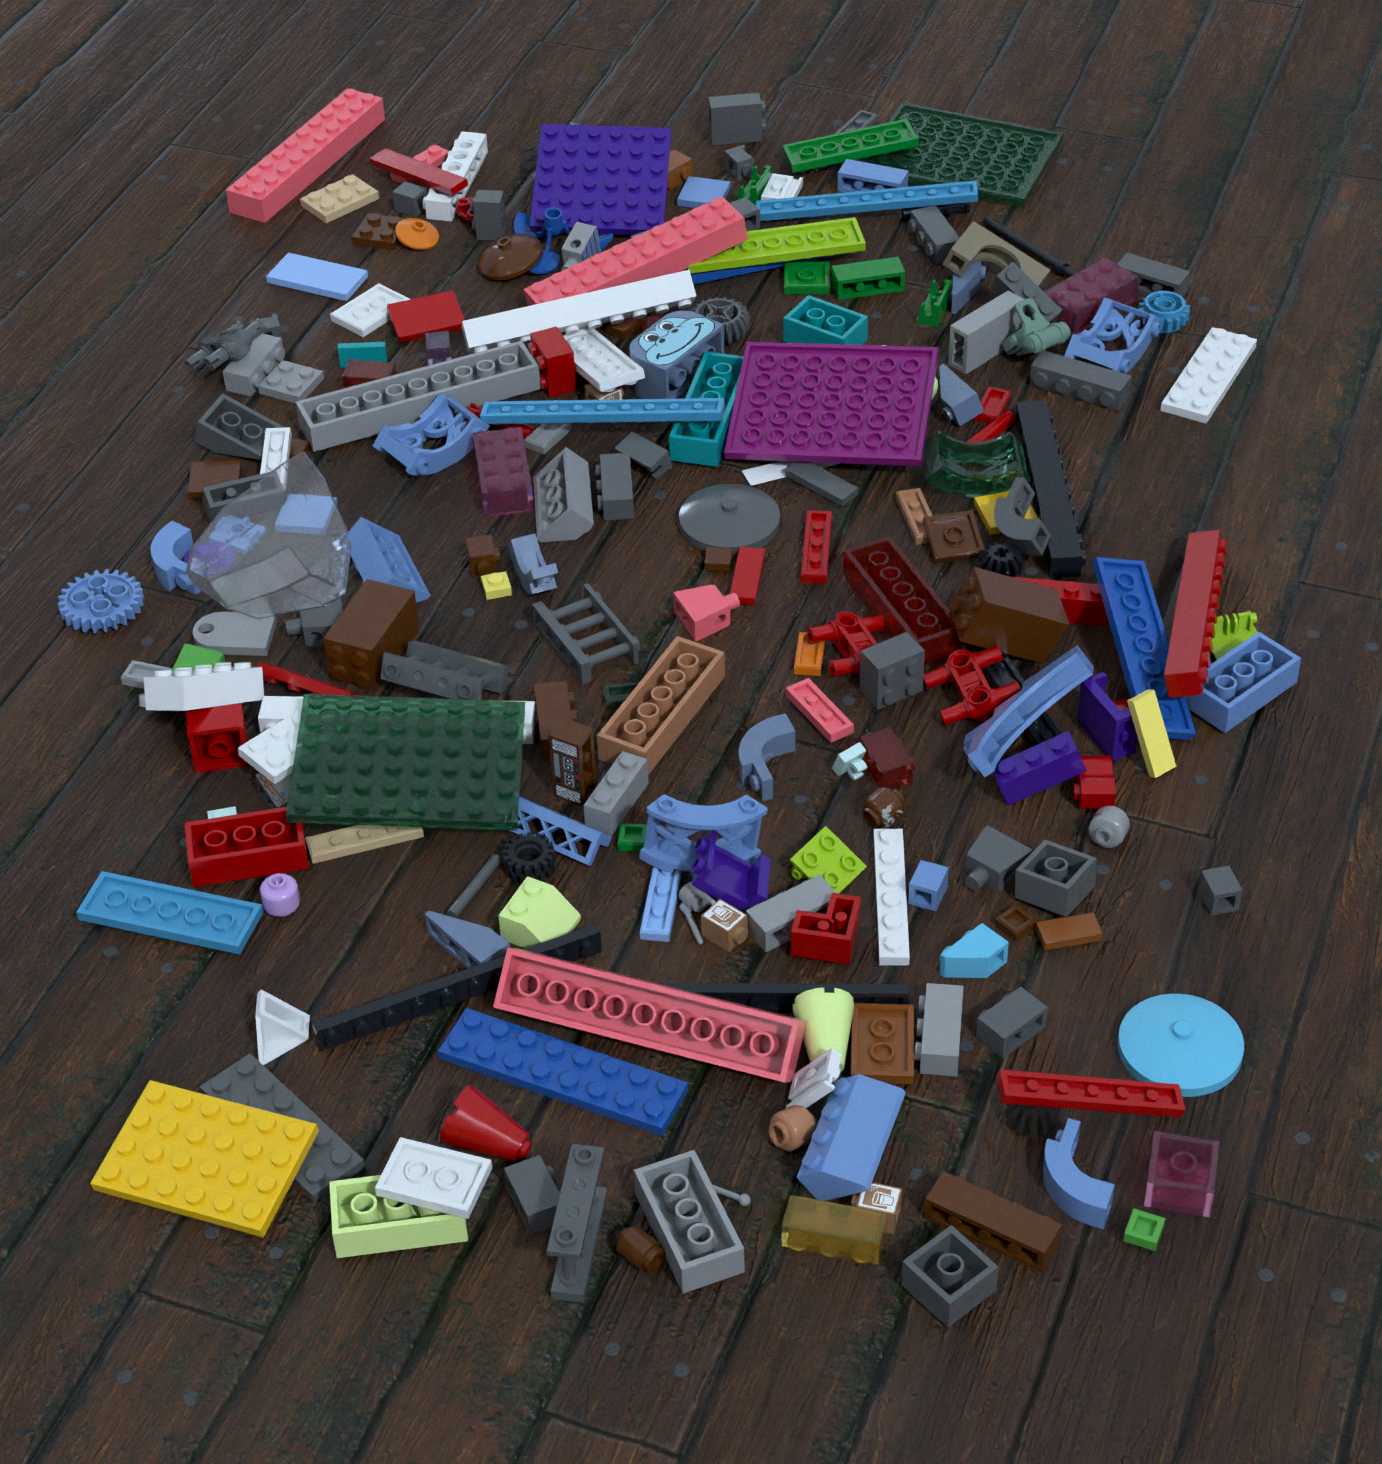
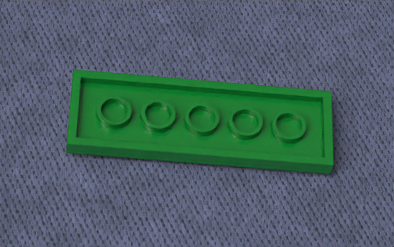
M908 119L782 146L783 153L792 172L803 173L809 169L825 168L828 165L837 163L843 164L846 159H867L874 155H887L893 151L909 150L912 147L919 146L918 137Z

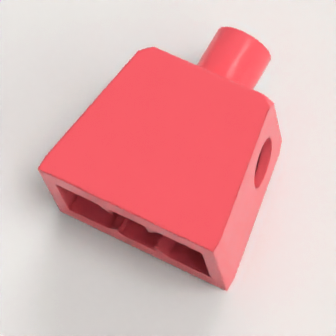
M712 584L673 592L674 613L695 642L730 625V610L740 607V601L735 592L723 596L718 588Z

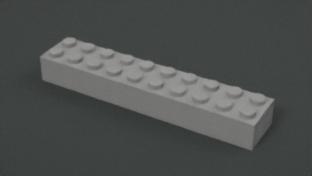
M518 341L296 401L298 423L307 441L310 442L312 450L314 452L325 450L329 447L347 444L351 441L379 434L383 425L397 426L417 422L420 420L419 415L433 403L438 393L453 397L465 408H468L471 403L483 406L484 402L506 400L510 397L541 389L539 365L524 343Z

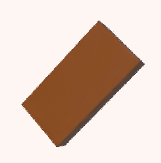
M1094 912L1036 922V931L1044 951L1102 941L1103 934Z

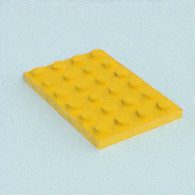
M149 1080L90 1184L94 1191L264 1238L319 1129L315 1123Z

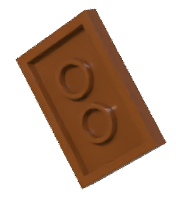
M854 1003L851 1076L861 1074L888 1084H914V1005Z

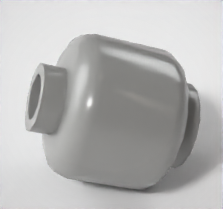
M1102 807L1094 814L1088 827L1089 836L1093 842L1103 848L1117 847L1123 842L1130 827L1129 818L1118 807Z

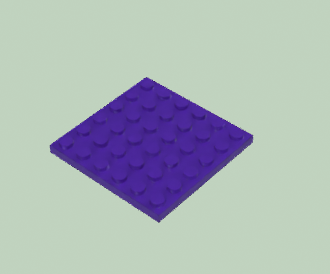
M541 124L530 231H542L545 222L544 212L548 208L553 207L562 211V221H567V227L570 232L576 222L597 226L598 234L613 233L615 235H635L665 222L671 128ZM562 228L560 233H566L564 228Z

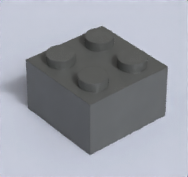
M907 632L861 650L860 692L878 710L923 691L925 650Z
M1044 840L1016 869L1015 898L1067 917L1095 887L1097 858Z
M952 1225L902 1262L901 1285L947 1327H950L997 1290L998 1266Z

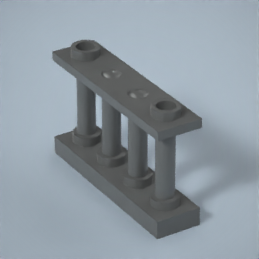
M588 583L583 585L584 599L559 609H548L542 601L532 604L534 625L582 685L592 681L591 670L593 666L626 654L633 664L639 663L638 651L641 649L637 637L632 636L603 602L598 591L595 592ZM589 609L593 614L568 625L560 624L557 621ZM597 624H601L605 629L578 641L570 637L571 634ZM612 638L618 644L591 656L585 655L582 651Z
M411 640L408 642L406 657L388 652L383 654L380 679L479 706L482 689L500 694L506 691L509 666Z
M571 1145L547 1247L548 1256L558 1257L551 1287V1299L581 1303L585 1301L608 1197L606 1187H597L604 1156V1147Z

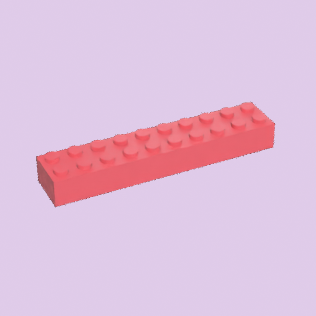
M347 88L226 189L229 212L266 223L385 120L383 98Z
M722 196L715 198L683 215L674 217L668 222L655 226L651 230L636 235L602 253L595 254L587 260L574 264L570 268L532 284L524 289L527 305H536L680 272L688 268L689 265L701 262L748 240L745 219Z
M507 948L493 1005L494 1008L784 1083L792 1082L807 1022L518 948Z

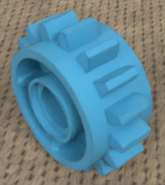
M1170 291L1153 292L1146 298H1143L1142 303H1139V310L1156 315L1161 319L1159 333L1175 332L1182 326H1185L1186 321H1189L1190 305H1186V300L1177 293ZM1138 316V319H1142V324L1146 326L1148 320Z

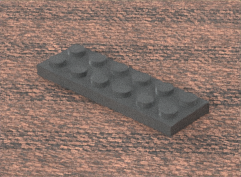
M250 1053L199 1086L201 1094L317 1124L319 1132L293 1180V1183L313 1203H316L330 1193L329 1181L350 1179L365 1168L364 1159Z

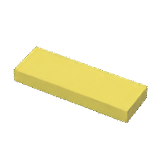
M1148 689L1127 700L1149 777L1157 778L1175 768L1176 763L1155 690Z

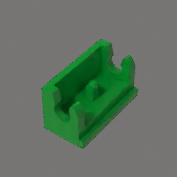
M766 165L764 167L762 176L757 173L758 167L754 166L751 180L745 189L744 186H741L738 190V200L747 197L756 206V201L761 200V195L771 177V166Z
M945 279L943 290L936 288V280L932 281L930 294H928L925 302L919 307L916 323L939 327L951 302L952 280Z

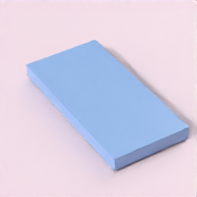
M287 253L266 278L267 283L347 301L368 278V272L359 268Z

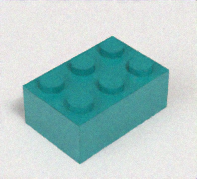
M810 295L783 318V341L787 343L863 345L868 340V316Z

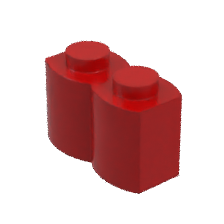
M1080 756L1086 771L1071 778V781H1076V783H1073V800H1078L1080 809L1114 806L1116 789L1111 756Z

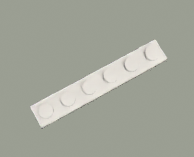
M874 829L879 965H909L903 829Z

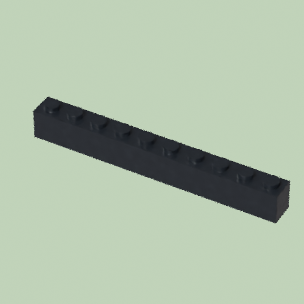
M1046 401L1017 402L1015 423L1028 482L1035 492L1032 499L1035 513L1051 534L1044 550L1049 577L1081 576V567L1086 565V552L1081 550L1082 536L1077 534L1078 519L1073 518L1075 512L1074 502H1070L1071 490L1070 486H1066L1067 473L1066 470H1063V456L1059 455V440H1055L1056 426L1052 425V410H1048Z

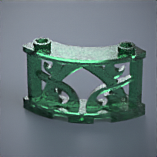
M939 430L925 440L924 450L926 451L928 464L925 479L947 493L957 492L965 494V497L974 498L987 494L1007 492L1012 487L1016 477H1024L1028 483L1032 481L1031 475L1027 472L1023 452L1024 445L1011 432L988 441L966 442L949 437ZM983 464L988 466V468L983 472L968 471L961 467V465Z

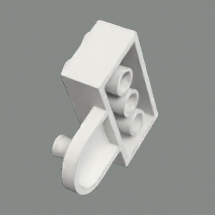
M231 662L215 663V668H212L210 664L196 665L195 671H192V667L175 668V671L171 669L155 670V676L144 677L145 694L139 695V706L146 707V710L187 711L263 700L262 667H251V662L234 663V667H231Z

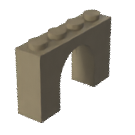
M974 221L951 248L943 263V266L962 277L969 267L978 261L992 262L1003 269L1014 262L1039 288L1050 272V269Z

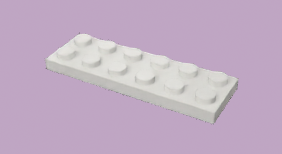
M585 327L579 329L574 334H562L574 351L575 370L600 392H611L615 390V387L633 385L637 383V380L645 378L642 367L595 329Z
M1212 327L1162 401L1161 411L1207 424L1256 348L1257 339Z

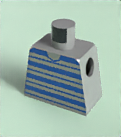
M580 222L575 223L561 250L564 261L561 271L582 262L586 257L601 253L597 226Z

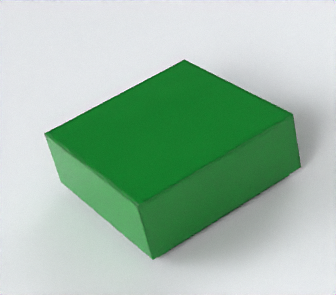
M621 823L618 851L640 852L644 848L647 824Z

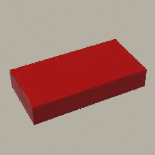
M988 387L980 401L984 412L974 417V421L990 424L1002 415L1011 398V391Z

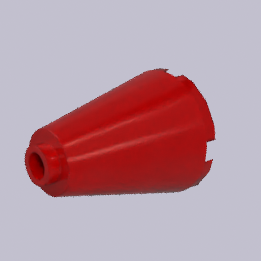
M467 1085L453 1105L456 1108L452 1115L448 1114L440 1133V1140L447 1145L516 1162L519 1158L524 1160L532 1146V1142L529 1141L530 1133L477 1087Z

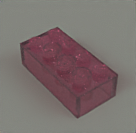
M1103 258L1044 291V293L1062 309L1056 323L1061 321L1069 326L1070 335H1073L1091 326V321L1099 310L1104 297L1124 305H1129L1136 301L1139 276L1114 263L1112 260Z
M507 428L504 430L473 433L475 460L484 517L533 512L532 484L522 428Z

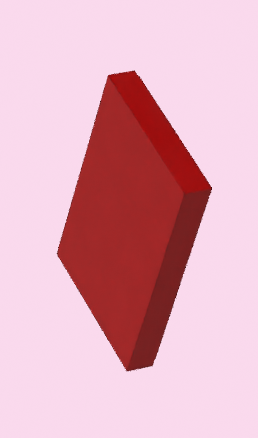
M454 291L387 304V311L399 343L461 330L462 321H465Z

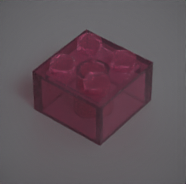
M1154 1131L1144 1206L1210 1217L1220 1142Z

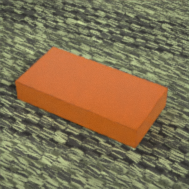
M799 632L794 674L821 676L826 641L809 644L806 632Z

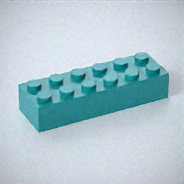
M704 352L685 399L724 398L725 409L722 421L714 422L675 421L669 436L671 461L718 467L725 450L744 356Z

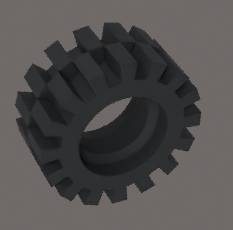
M527 832L526 837H523L521 833L517 834V840L514 837L510 838L509 843L506 842L502 855L504 872H506V876L509 879L512 878V882L517 884L521 880L522 884L527 876L545 882V876L548 878L552 876L556 865L554 845L552 842L549 843L548 837L545 836L542 839V834L539 833L533 837L532 832ZM529 856L537 857V859L533 861L520 860L524 857Z

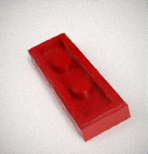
M739 548L730 594L735 592L740 604H756L765 559L764 548Z

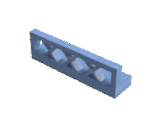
M506 792L494 820V824L516 834L522 833L523 837H526L527 832H531L528 822L539 818L544 830L538 833L542 834V837L546 835L549 838V843H553L555 851L589 866L592 865L599 846L608 847L612 836L508 792ZM510 806L517 809L520 817L519 821L512 824L504 822ZM562 828L564 829L567 841L557 845L554 843L551 832ZM571 833L576 834L578 836L573 838ZM584 838L592 841L586 857L578 854L575 845L576 842Z

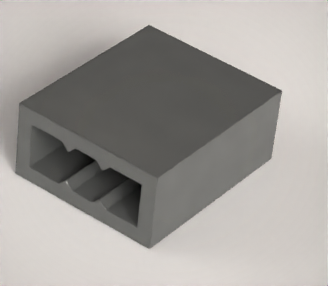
M759 93L708 97L709 136L712 145L762 141V133L766 132L765 119H762V114L766 113L765 101H761Z

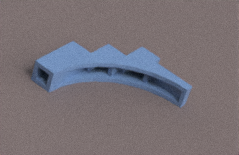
M1078 645L1024 681L1020 692L996 707L992 718L965 736L963 743L965 746L963 748L969 757L968 762L974 771H980L984 777L994 772L1002 755L1030 724L1060 698L1093 675L1094 666Z

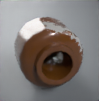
M880 787L864 800L862 815L871 827L887 829L904 815V798L896 789L891 790L887 787Z

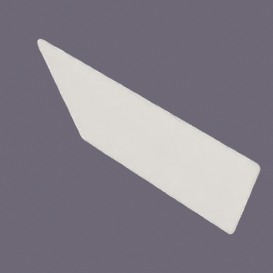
M778 461L746 469L742 472L750 485H756L786 477L785 469L795 461ZM811 462L821 468L840 464Z

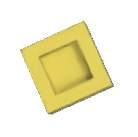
M506 571L481 576V584L486 600L512 595Z

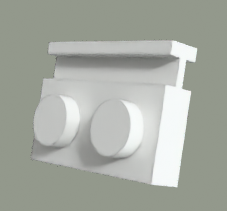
M772 173L761 195V200L797 197L803 186V178L800 177L799 180H796L794 176Z
M831 1048L793 1075L788 1096L792 1101L786 1105V1108L794 1105L807 1108L833 1091L835 1088L833 1083L840 1075L839 1066L842 1054Z

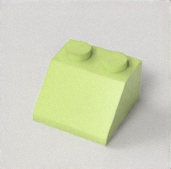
M528 876L498 915L500 935L504 936L509 943L523 948L571 933L581 919L579 912L553 885Z

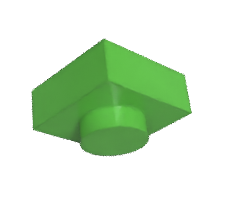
M1133 1209L1123 1241L1156 1251L1166 1218Z

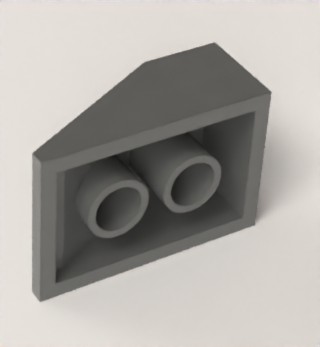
M222 393L198 421L194 441L215 453L261 460L266 428L285 427Z

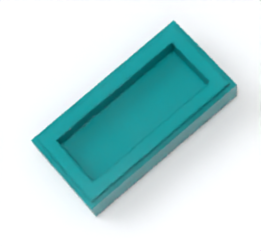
M385 342L338 343L340 368L387 366Z

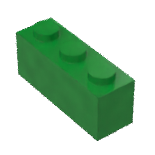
M899 257L832 266V287L838 300L905 291V270Z

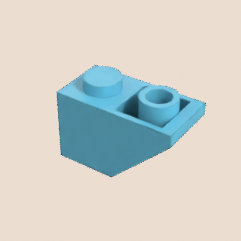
M981 923L975 929L967 931L954 945L947 946L940 955V975L944 978H987L1007 963L1009 942Z

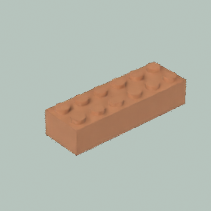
M677 636L597 734L598 759L613 765L622 751L648 759L649 775L725 677V652Z

